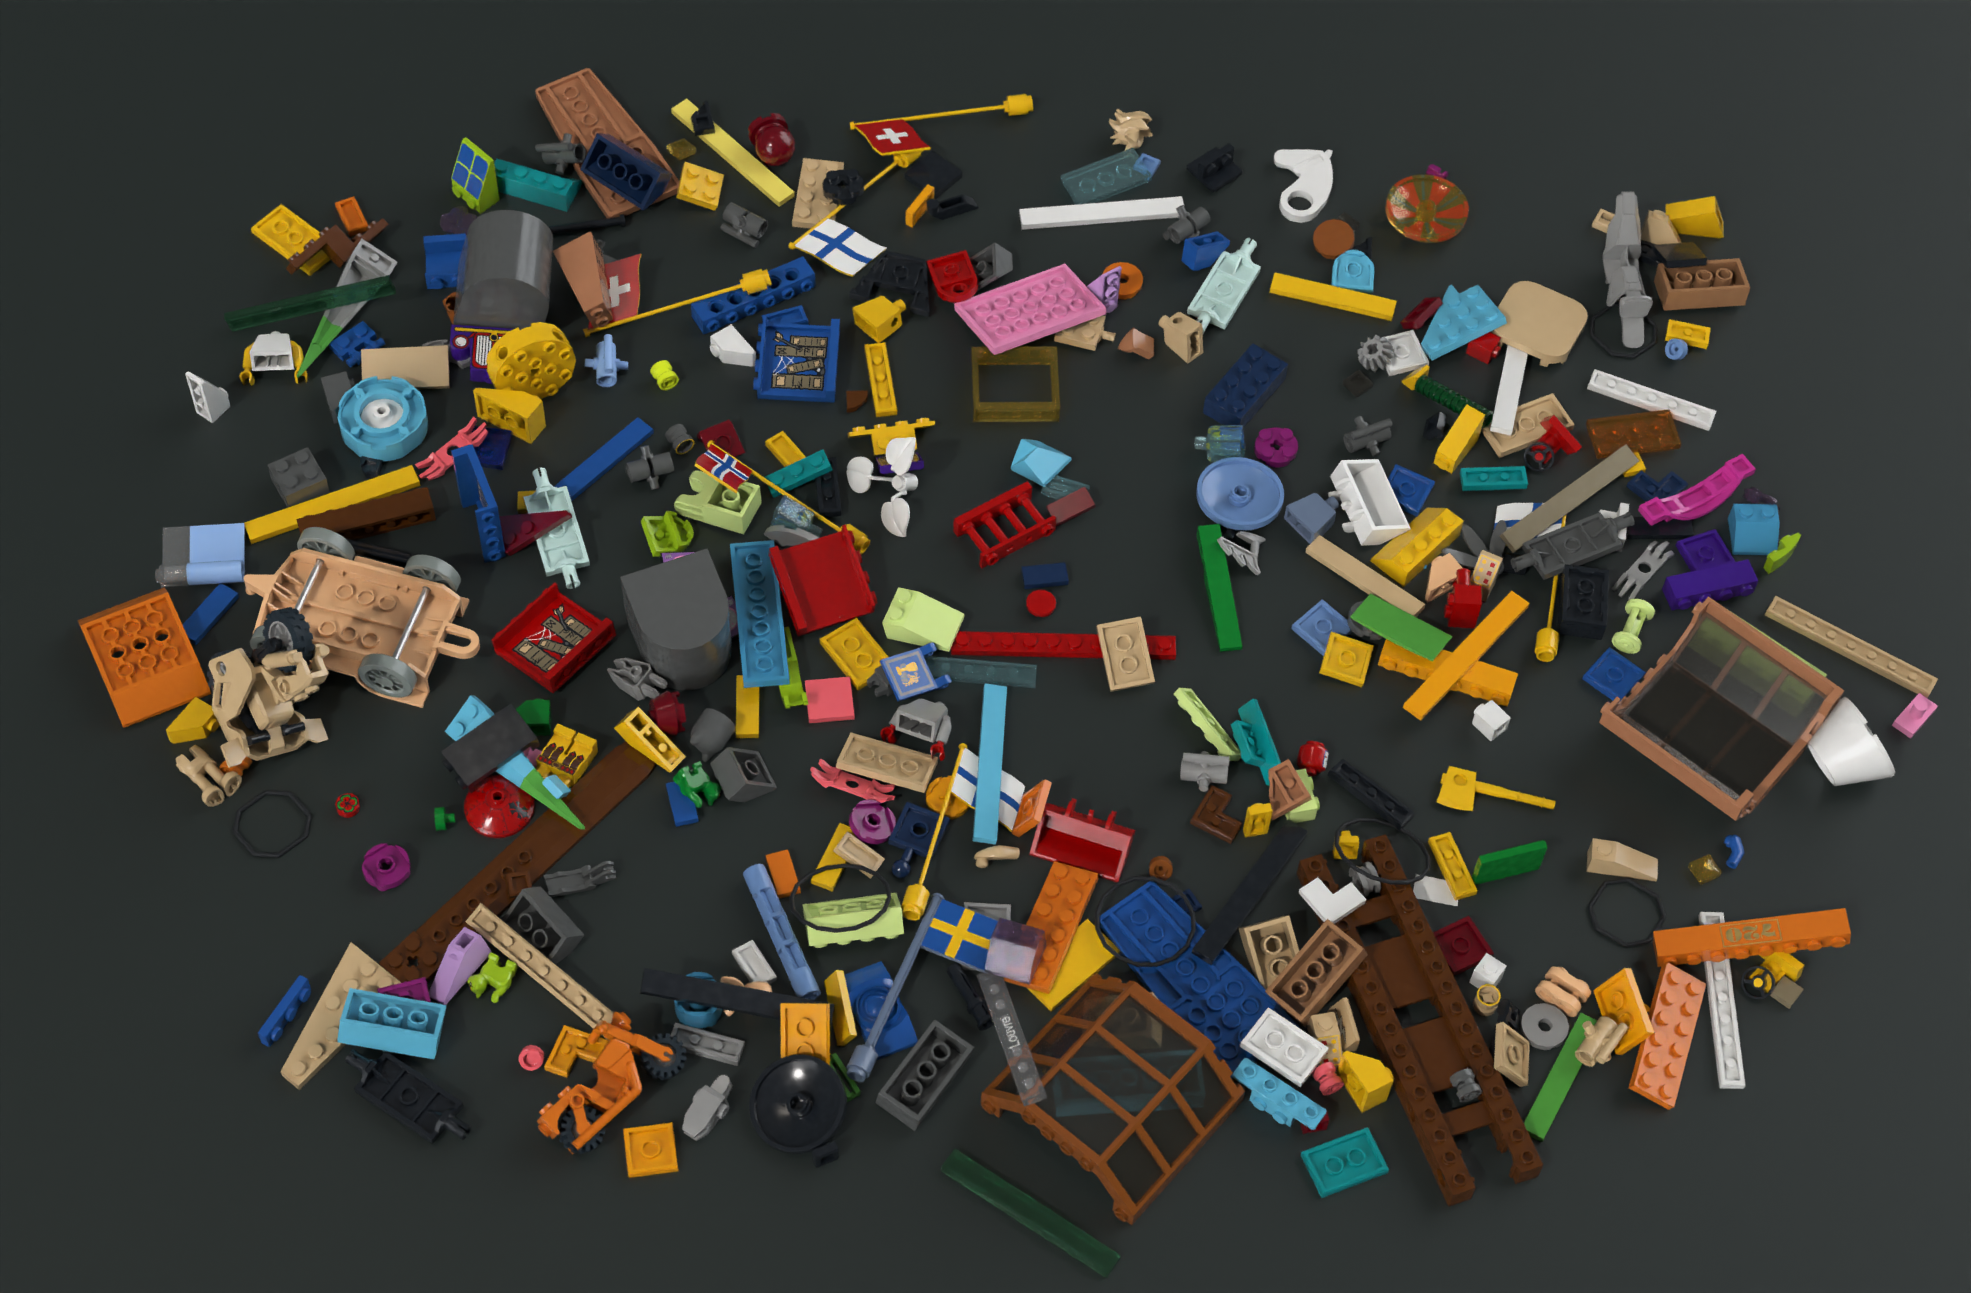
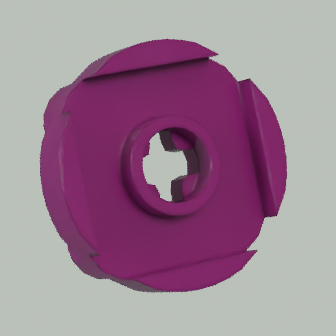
M1274 427L1262 429L1255 441V455L1259 460L1261 458L1265 461V464L1270 467H1285L1297 455V439L1288 428ZM1279 445L1280 447L1279 450H1275V448L1271 446Z
M876 800L860 801L849 815V826L855 837L863 843L881 844L888 841L896 825L893 812L888 807L885 809L880 806V802ZM869 818L872 819L873 822H877V824H870L868 822Z
M387 843L379 844L372 847L364 856L365 860L362 865L364 878L379 891L395 888L410 876L408 854L398 845L388 846ZM383 863H386L387 865L391 863L393 864L390 866V869L382 870Z

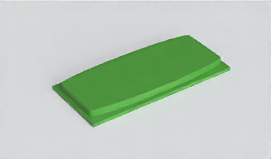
M1371 593L1350 617L1385 639L1432 662L1452 639L1451 635Z

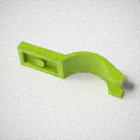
M784 627L790 684L779 685V690L784 706L788 709L792 706L808 705V699L802 687L789 627Z

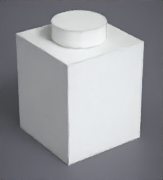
M1490 700L1485 705L1482 703L1475 709L1472 724L1492 741L1507 730L1511 718L1493 700Z
M1486 953L1474 969L1469 983L1478 989L1485 984L1496 987L1501 981L1507 966Z

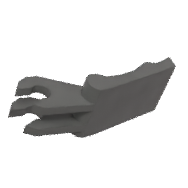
M605 861L593 868L590 865H586L575 870L546 874L544 879L546 880L548 895L556 897L595 889L596 885L614 880L616 878L613 875L616 874L612 866L614 862Z

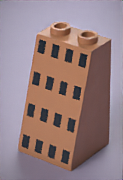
M590 231L553 250V253L593 328L596 329L606 326L609 321L613 320L603 254Z

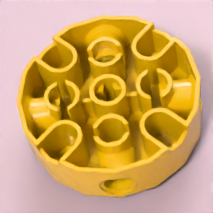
M543 322L531 323V327L521 330L517 327L507 332L495 342L487 354V373L495 389L525 391L530 395H536L543 399L547 396L555 395L559 388L571 379L576 358L566 336L554 324Z

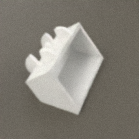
M1379 459L1340 461L1330 476L1336 491L1329 492L1328 496H1333L1337 501L1342 502L1341 507L1346 511L1350 522L1342 524L1345 532H1355L1361 546L1380 545L1411 530Z

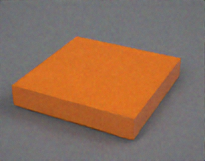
M1045 779L1023 794L1012 830L1013 835L1020 837L1041 822L1052 782Z

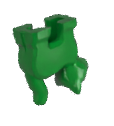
M701 761L694 763L692 770L688 766L681 768L675 774L673 780L679 785L681 793L694 802L697 808H701L703 805L702 799L697 795L699 792L704 793L710 806L720 797L721 785L710 780L708 774L702 768Z

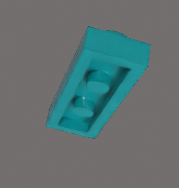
M824 449L765 476V478L788 492L833 469ZM768 485L773 498L781 495V493Z
M1525 466L1461 468L1459 473L1462 491L1527 489L1528 486Z

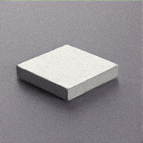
M1413 330L1385 337L1392 344V352L1394 353V357L1389 359L1391 365H1384L1389 376L1416 370L1425 365L1429 366V360Z

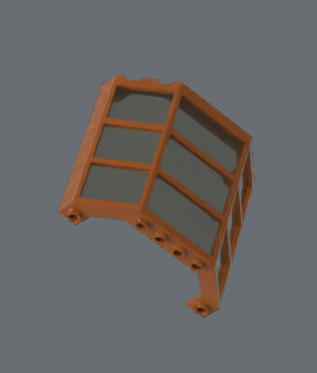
M1094 974L981 1093V1104L987 1113L995 1114L998 1118L1002 1116L1003 1109L1020 1113L1026 1123L1029 1125L1034 1124L1040 1129L1041 1134L1046 1139L1055 1141L1066 1155L1075 1157L1083 1169L1088 1172L1092 1171L1097 1175L1114 1200L1113 1211L1115 1216L1122 1222L1127 1221L1130 1225H1133L1243 1102L1245 1090L1240 1084L1236 1085L1230 1077L1233 1072L1224 1059L1219 1061L1213 1052L1216 1049L1213 1042L1135 981L1129 980L1126 984L1122 983L1120 978L1108 977L1105 980L1101 979V975Z

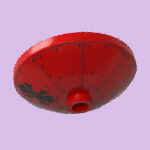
M502 775L486 777L473 787L475 791L472 793L468 792L465 798L464 812L467 822L476 832L491 838L509 837L520 832L532 819L535 809L534 797ZM496 797H502L500 800L494 799Z

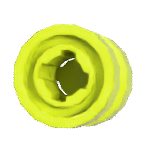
M659 361L651 367L650 373L654 379H657V384L661 390H669L677 385L679 378L672 371V366L668 361Z

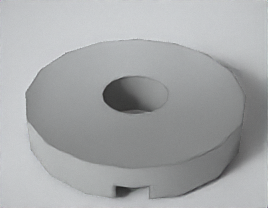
M1541 1003L1535 1004L1525 1011L1521 1018L1520 1030L1524 1038L1534 1048L1551 1050V1048L1559 1047L1565 1041L1568 1035L1569 1024L1567 1017L1560 1009L1554 1005ZM1542 1022L1547 1023L1551 1030L1542 1031L1538 1024Z

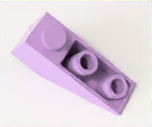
M1120 266L1102 274L1087 286L1106 307V313L1112 312L1118 305L1122 269Z
M464 927L448 945L429 990L431 999L446 1005L486 960L489 953H492L481 935Z

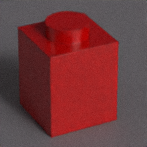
M1491 332L1484 334L1468 343L1466 354L1489 364L1492 358L1496 359L1501 351L1499 346L1501 337Z

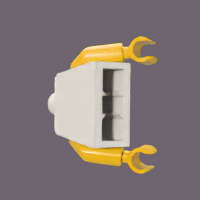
M274 331L271 334L258 335L255 342L244 350L242 367L244 371L240 373L239 378L243 385L245 384V379L249 378V383L253 386L255 379L251 370H291L295 367L297 370L294 372L295 382L298 384L297 373L304 360L303 350L295 341H290L289 334L287 333L281 334L278 331ZM305 370V372L301 376L305 377L307 383L308 375L307 371Z

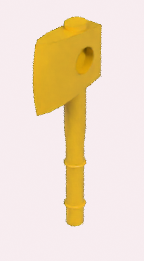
M1449 766L1447 773L1442 774L1440 784L1443 785L1437 799L1439 804L1466 811H1473L1475 792L1554 810L1556 801L1544 797L1541 798L1476 781V772Z

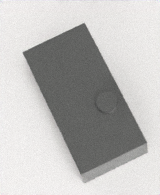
M934 1019L880 1090L875 1103L916 1131L969 1060L974 1047Z

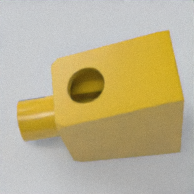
M879 296L853 307L854 323L877 343H880L901 327V313L906 310V305L901 299L892 303L884 296Z

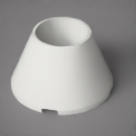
M1847 697L1839 700L1808 742L1812 756L1834 786L1891 778L1894 776L1895 769L1890 757L1877 735H1873L1866 725L1868 722Z

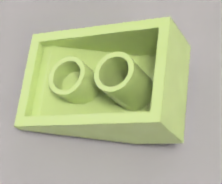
M898 587L882 624L887 639L920 646L933 642L938 650L949 652L965 615L921 592Z

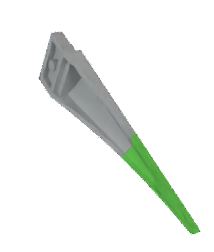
M360 240L347 260L297 373V378L305 372L383 285L396 266L397 261L365 240Z

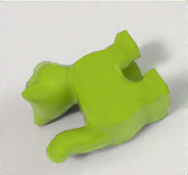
M490 952L488 961L484 964L480 973L470 976L467 980L471 991L476 994L478 999L486 990L487 984L496 988L491 996V1001L497 1003L499 998L510 988L512 978L517 972V964L507 960L505 967H500V957Z

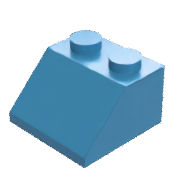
M1733 504L1728 516L1733 555H1768L1772 551L1777 550L1780 526L1777 505Z

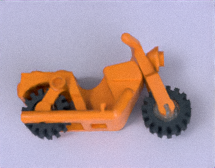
M615 1011L611 1024L605 1020L600 1021L588 1037V1043L595 1044L601 1034L610 1040L593 1063V1068L597 1070L598 1074L597 1084L592 1089L582 1084H577L572 1089L567 1086L557 1095L560 1098L558 1102L554 1105L549 1102L539 1111L542 1115L537 1120L539 1130L546 1137L550 1136L552 1139L560 1135V1142L565 1144L563 1147L572 1154L575 1152L583 1154L592 1151L603 1140L602 1137L605 1135L604 1126L639 1096L642 1091V1084L632 1053L640 1056V1061H642L641 1067L646 1069L647 1072L645 1073L648 1076L651 1074L653 1079H670L680 1072L687 1058L685 1056L686 1048H682V1041L678 1042L676 1040L678 1037H671L668 1033L664 1035L660 1033L648 1039L640 1034H633L629 1032L632 1022L624 1012L619 1013ZM589 1106H591V1107H593V1108H595V1109H597V1110L603 1112L604 1114H603V1115H600V1114L597 1115V1114L595 1113L596 1110H594V1109L590 1110V1109H588V1108H589ZM563 1110H565L567 1114L560 1121V1128L558 1130V1119Z

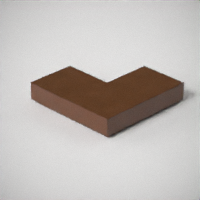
M1211 785L1190 821L1191 825L1229 844H1232L1242 827V822L1223 813L1231 801L1232 795Z

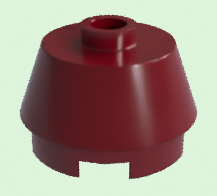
M667 690L649 702L648 717L664 734L676 736L677 733L685 732L682 723L686 722L684 704H680L677 700V697H680L678 691L670 692Z

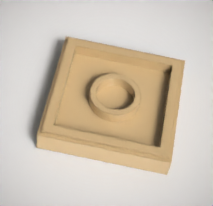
M1504 1022L1497 1023L1494 1068L1518 1086H1527L1530 1042Z

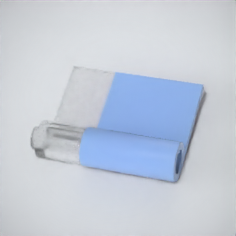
M244 523L163 528L162 565L159 566V569L155 570L156 583H160L161 587L244 582Z

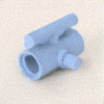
M606 334L604 335V341L596 345V357H593V359L585 358L584 367H593V370H596V381L599 386L612 387L617 383V371L619 369L628 370V361L616 359V345L612 341V335Z

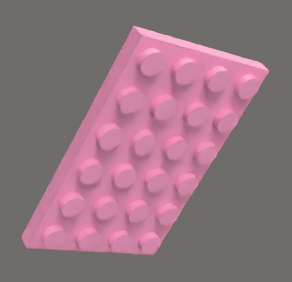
M1066 264L976 295L968 300L954 303L955 311L993 355L1003 353L1004 351L1106 314V307Z

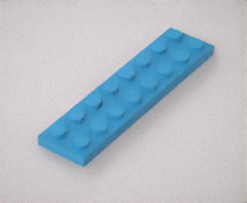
M774 540L730 544L744 688L790 684L779 583L768 556L769 548L775 547Z

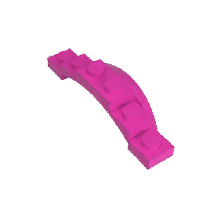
M1741 454L1725 462L1723 467L1695 486L1671 497L1663 499L1655 497L1641 504L1638 511L1651 526L1662 520L1668 522L1672 519L1692 520L1702 517L1724 503L1743 479L1754 474L1756 468Z

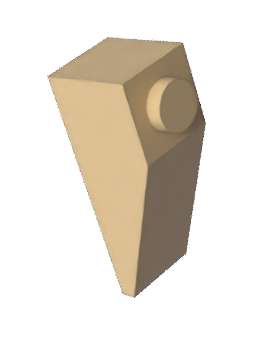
M1593 838L1587 852V872L1656 882L1658 859L1616 841Z

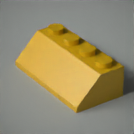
M1426 508L1409 523L1411 530L1393 538L1371 558L1370 562L1401 586L1405 587L1424 569L1425 565L1428 566L1441 553L1442 549L1447 548L1460 536L1464 521L1448 508Z

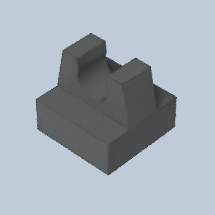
M879 666L875 669V673L867 679V685L869 688L873 685L879 686L875 689L876 697L885 694L889 697L894 692L882 666Z

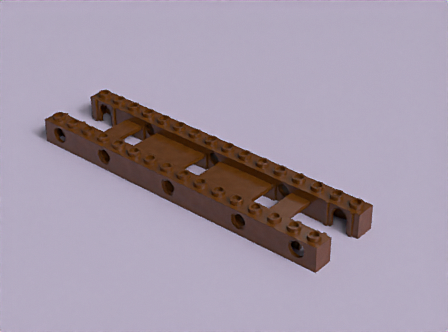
M1386 834L1364 841L1361 851L1362 863L1368 861L1371 863L1373 860L1377 874L1381 878L1408 880ZM1322 854L1300 860L1297 876L1302 887L1318 877L1330 892L1334 894L1338 891L1339 885L1335 884L1327 867L1328 862L1326 859L1324 860ZM1380 882L1381 890L1379 897L1366 900L1365 904L1335 923L1338 928L1363 947L1368 954L1349 976L1346 983L1384 1067H1388L1393 1074L1395 1091L1448 1207L1470 1200L1476 1188L1474 1185L1475 1179L1474 1177L1471 1178L1461 1157L1462 1151L1458 1150L1453 1139L1454 1136L1489 1126L1497 1143V1151H1501L1502 1154L1509 1149L1511 1152L1513 1165L1510 1169V1178H1513L1515 1183L1518 1184L1538 1177L1543 1163L1499 1071L1494 1068V1060L1410 884L1390 885ZM1315 913L1316 918H1317V920H1318L1320 926H1322V924H1323L1324 922H1323V921L1321 920V918ZM1391 918L1393 924L1397 925L1401 936L1364 947L1356 928ZM1429 999L1440 1017L1402 1029L1394 1010ZM1468 1068L1472 1069L1475 1075L1474 1081L1479 1084L1482 1093L1478 1096L1480 1102L1442 1114L1433 1094L1453 1088L1450 1077L1456 1072Z

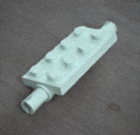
M1246 238L1240 250L1230 254L1224 251L1189 305L1187 314L1196 317V321L1202 324L1203 334L1209 323L1226 329L1258 276L1261 266L1254 264L1250 257L1257 247L1255 240L1252 239L1251 243L1248 244L1251 238Z
M540 468L541 476L538 469H535L532 474L537 486L536 491L532 495L524 497L528 514L566 510L572 515L571 519L536 540L547 577L563 573L566 587L573 589L571 580H573L575 588L580 585L576 569L589 566L590 562L567 486L553 487L549 483L545 468Z

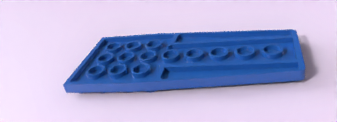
M1152 881L1146 883L1099 916L1100 928L1109 940L1116 945L1121 956L1136 962H1158L1174 956L1186 944L1191 932V916ZM1195 921L1196 931L1190 946L1176 960L1158 967L1128 965L1148 992H1153L1163 1004L1213 1042L1216 1047L1213 1052L1219 1061L1224 1059L1234 1073L1244 1058H1248L1254 1063L1259 1060L1240 1047V1044L1268 1007L1298 1028L1299 1026L1279 1004L1266 994V989L1227 950L1223 949L1212 965L1192 954V949L1205 933V930Z

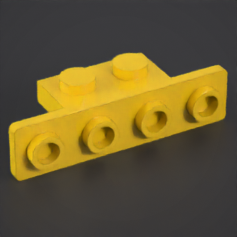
M929 418L916 419V423L908 424V421L895 422V426L887 427L886 423L874 425V429L865 430V426L852 428L853 432L848 433V438L871 435L874 456L886 454L887 445L892 439L916 438L915 429L935 426V421H929Z

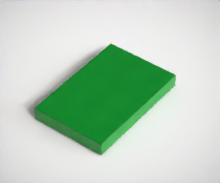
M1541 840L1480 855L1471 877L1474 884L1478 885L1538 870L1548 848L1546 842Z

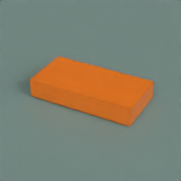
M354 196L335 202V207L350 237L367 231L365 228L368 226V223Z
M788 849L765 855L778 898L790 896L798 879ZM800 886L798 887L796 894L801 893Z

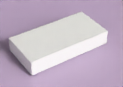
M753 940L732 950L733 957L750 982L762 981L771 984L777 980L776 974Z

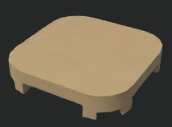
M1520 281L1509 288L1498 306V309L1506 317L1507 324L1491 331V333L1501 337L1500 347L1505 343L1541 359L1540 365L1548 367V364H1557L1559 362L1563 364L1567 360L1581 332L1583 333L1588 314L1581 303L1534 282Z

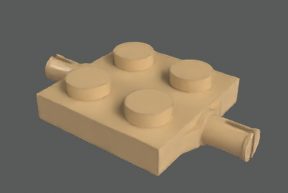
M1102 315L1055 333L1054 341L1095 351L1101 339L1114 342L1116 333L1104 331L1106 316Z

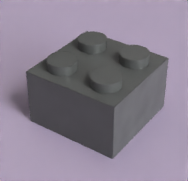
M308 447L267 465L271 480L287 508L330 493L327 479Z

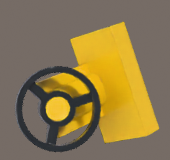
M1775 952L1770 956H1761L1765 961L1760 966L1750 967L1743 973L1741 986L1744 993L1750 998H1767L1772 994L1775 985L1783 976L1786 975L1796 982L1801 977L1804 964L1792 955L1784 952ZM1753 969H1756L1749 977V979H1745L1748 972H1750ZM1745 983H1751L1754 989L1760 990L1762 997L1751 995L1747 991Z

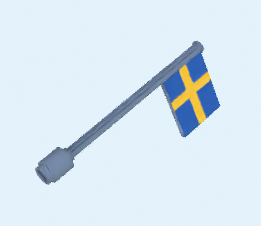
M933 893L928 909L866 1043L855 1047L847 1065V1076L857 1082H864L865 1078L870 1076L878 1058V1054L875 1052V1045L920 948L987 974L1008 928L1007 924L946 901L940 893Z

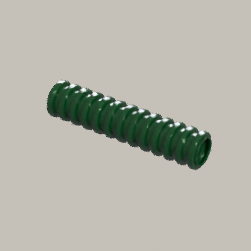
M1422 375L1417 380L1415 391L1420 392L1421 395H1426L1427 398L1442 404L1443 407H1447V409L1458 413V415L1461 414L1466 405L1473 407L1485 414L1482 428L1487 427L1492 421L1493 412L1487 410L1486 407L1476 404V402L1449 389L1436 380L1433 381L1427 375Z

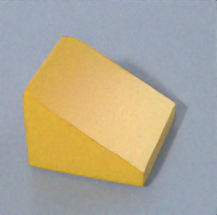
M1425 365L1414 370L1402 380V383L1410 390H1415V384L1420 376H1428L1429 366Z

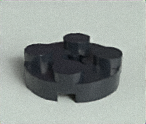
M831 170L826 173V178L823 180V194L826 199H832L833 203L837 205H848L856 202V198L860 195L862 197L864 181L857 170Z

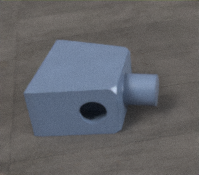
M1313 493L1287 505L1284 519L1311 544L1319 535L1323 536L1333 526L1336 517L1335 509L1339 507V503L1333 496L1324 500L1317 493Z

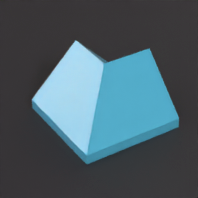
M1021 439L1011 465V470L1045 487L1072 459L1070 456L1040 441Z

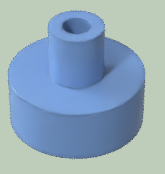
M1671 339L1667 342L1665 353L1668 358L1681 360L1687 355L1688 346L1684 340Z

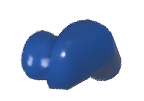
M1734 834L1733 836H1726L1724 840L1726 847L1731 848L1732 851L1726 861V865L1732 869L1737 868L1745 853L1741 838Z

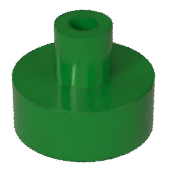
M435 807L436 831L446 830V823L455 822V813L446 814L445 807Z

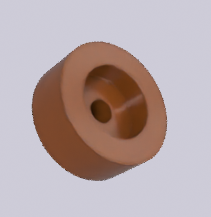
M1157 856L1150 861L1149 873L1151 877L1164 881L1171 877L1173 868L1170 859L1165 856Z

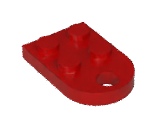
M966 250L926 261L937 294L944 301L962 302L976 294L978 280Z

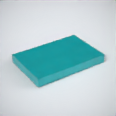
M1368 1127L1301 1152L1303 1162L1321 1198L1389 1172V1168Z

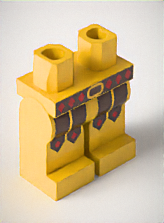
M557 723L553 730L552 738L542 750L541 755L536 759V770L544 779L556 774L569 788L578 782L597 755V740L579 732L576 735V731Z

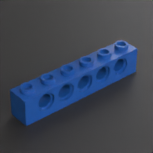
M802 256L769 270L768 273L772 286H768L766 290L748 295L747 291L743 292L742 288L692 303V318L703 335L716 331L720 327L732 324L741 318L753 315L762 309L772 307L776 303L811 290L815 287L814 271Z

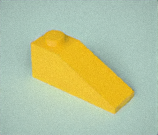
M639 706L629 712L614 727L629 745L669 773L686 757Z

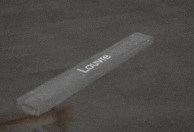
M1000 968L991 969L987 974H977L1023 1106L1046 1099L1044 1087Z

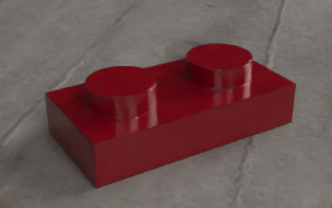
M1440 297L1424 298L1400 322L1403 329L1417 330L1424 326V322L1429 317L1435 315L1437 309L1443 304Z

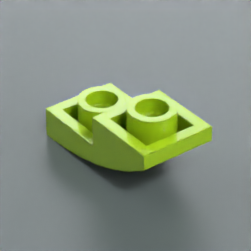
M1799 532L1792 536H1784L1779 541L1778 549L1768 554L1763 567L1768 574L1781 567L1791 557L1801 537Z

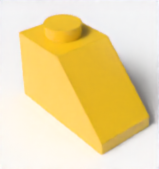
M195 697L170 724L166 732L169 741L175 744L207 738L211 732L218 729L220 724L213 713L212 706Z

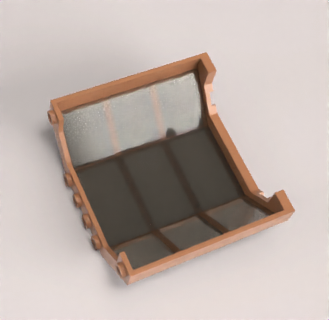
M1708 596L1703 603L1699 601L1693 608L1692 613L1694 616L1674 648L1667 655L1664 653L1659 658L1655 669L1651 667L1644 675L1645 680L1642 683L1637 682L1630 692L1632 694L1629 697L1624 696L1622 700L1616 697L1611 703L1609 701L1605 703L1600 711L1602 716L1599 723L1736 821L1739 817L1742 818L1747 813H1752L1803 754L1808 742L1841 699L1844 690Z

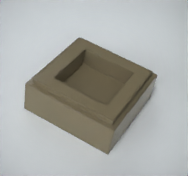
M1783 976L1770 996L1790 1009L1804 989L1786 976Z

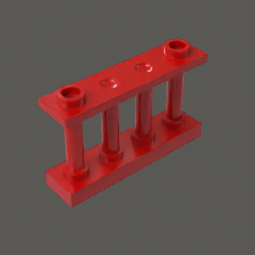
M1028 481L954 518L953 532L956 536L960 537L963 534H968L982 552L980 553L979 562L981 569L988 565H994L999 559L1042 537H1047L1055 531V515L1044 519L1030 501L1032 498V486ZM1024 506L1037 524L1026 529L1012 509ZM1000 515H1005L1018 534L1008 539L993 519ZM983 524L987 525L1000 543L989 548L975 528Z

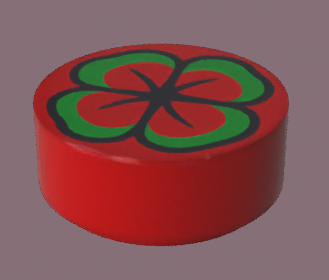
M342 794L336 800L337 812L342 817H353L360 810L359 800L354 794Z

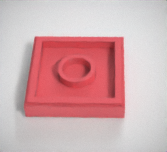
M850 677L805 680L809 723L855 720Z

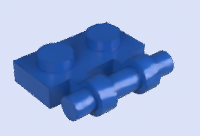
M362 321L331 341L329 347L342 361L346 360L347 365L351 368L355 364H361V351L359 350L362 348L378 349L383 347L385 342L382 338L376 340V333Z

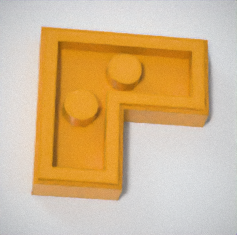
M564 1025L544 1068L546 1071L568 1078L577 1057L594 1063L609 1040L599 1037L595 1044L588 1043L589 1033Z

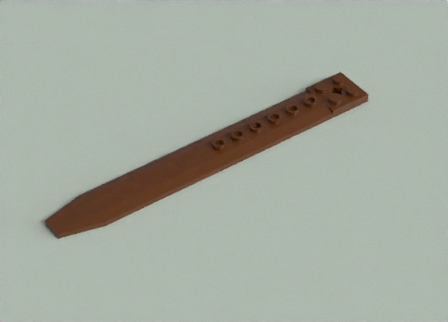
M665 734L672 741V737ZM627 742L615 747L570 789L571 792L566 797L560 798L585 826V829L577 828L549 808L415 932L413 931L382 959L379 965L401 983L423 977L426 978L428 983L436 976L448 945L464 927L479 934L466 923V920L480 903L498 917L513 904L516 898L509 899L505 874L529 870L532 885L535 884L651 775L657 764ZM417 959L419 965L417 967L414 965L408 967L409 961Z

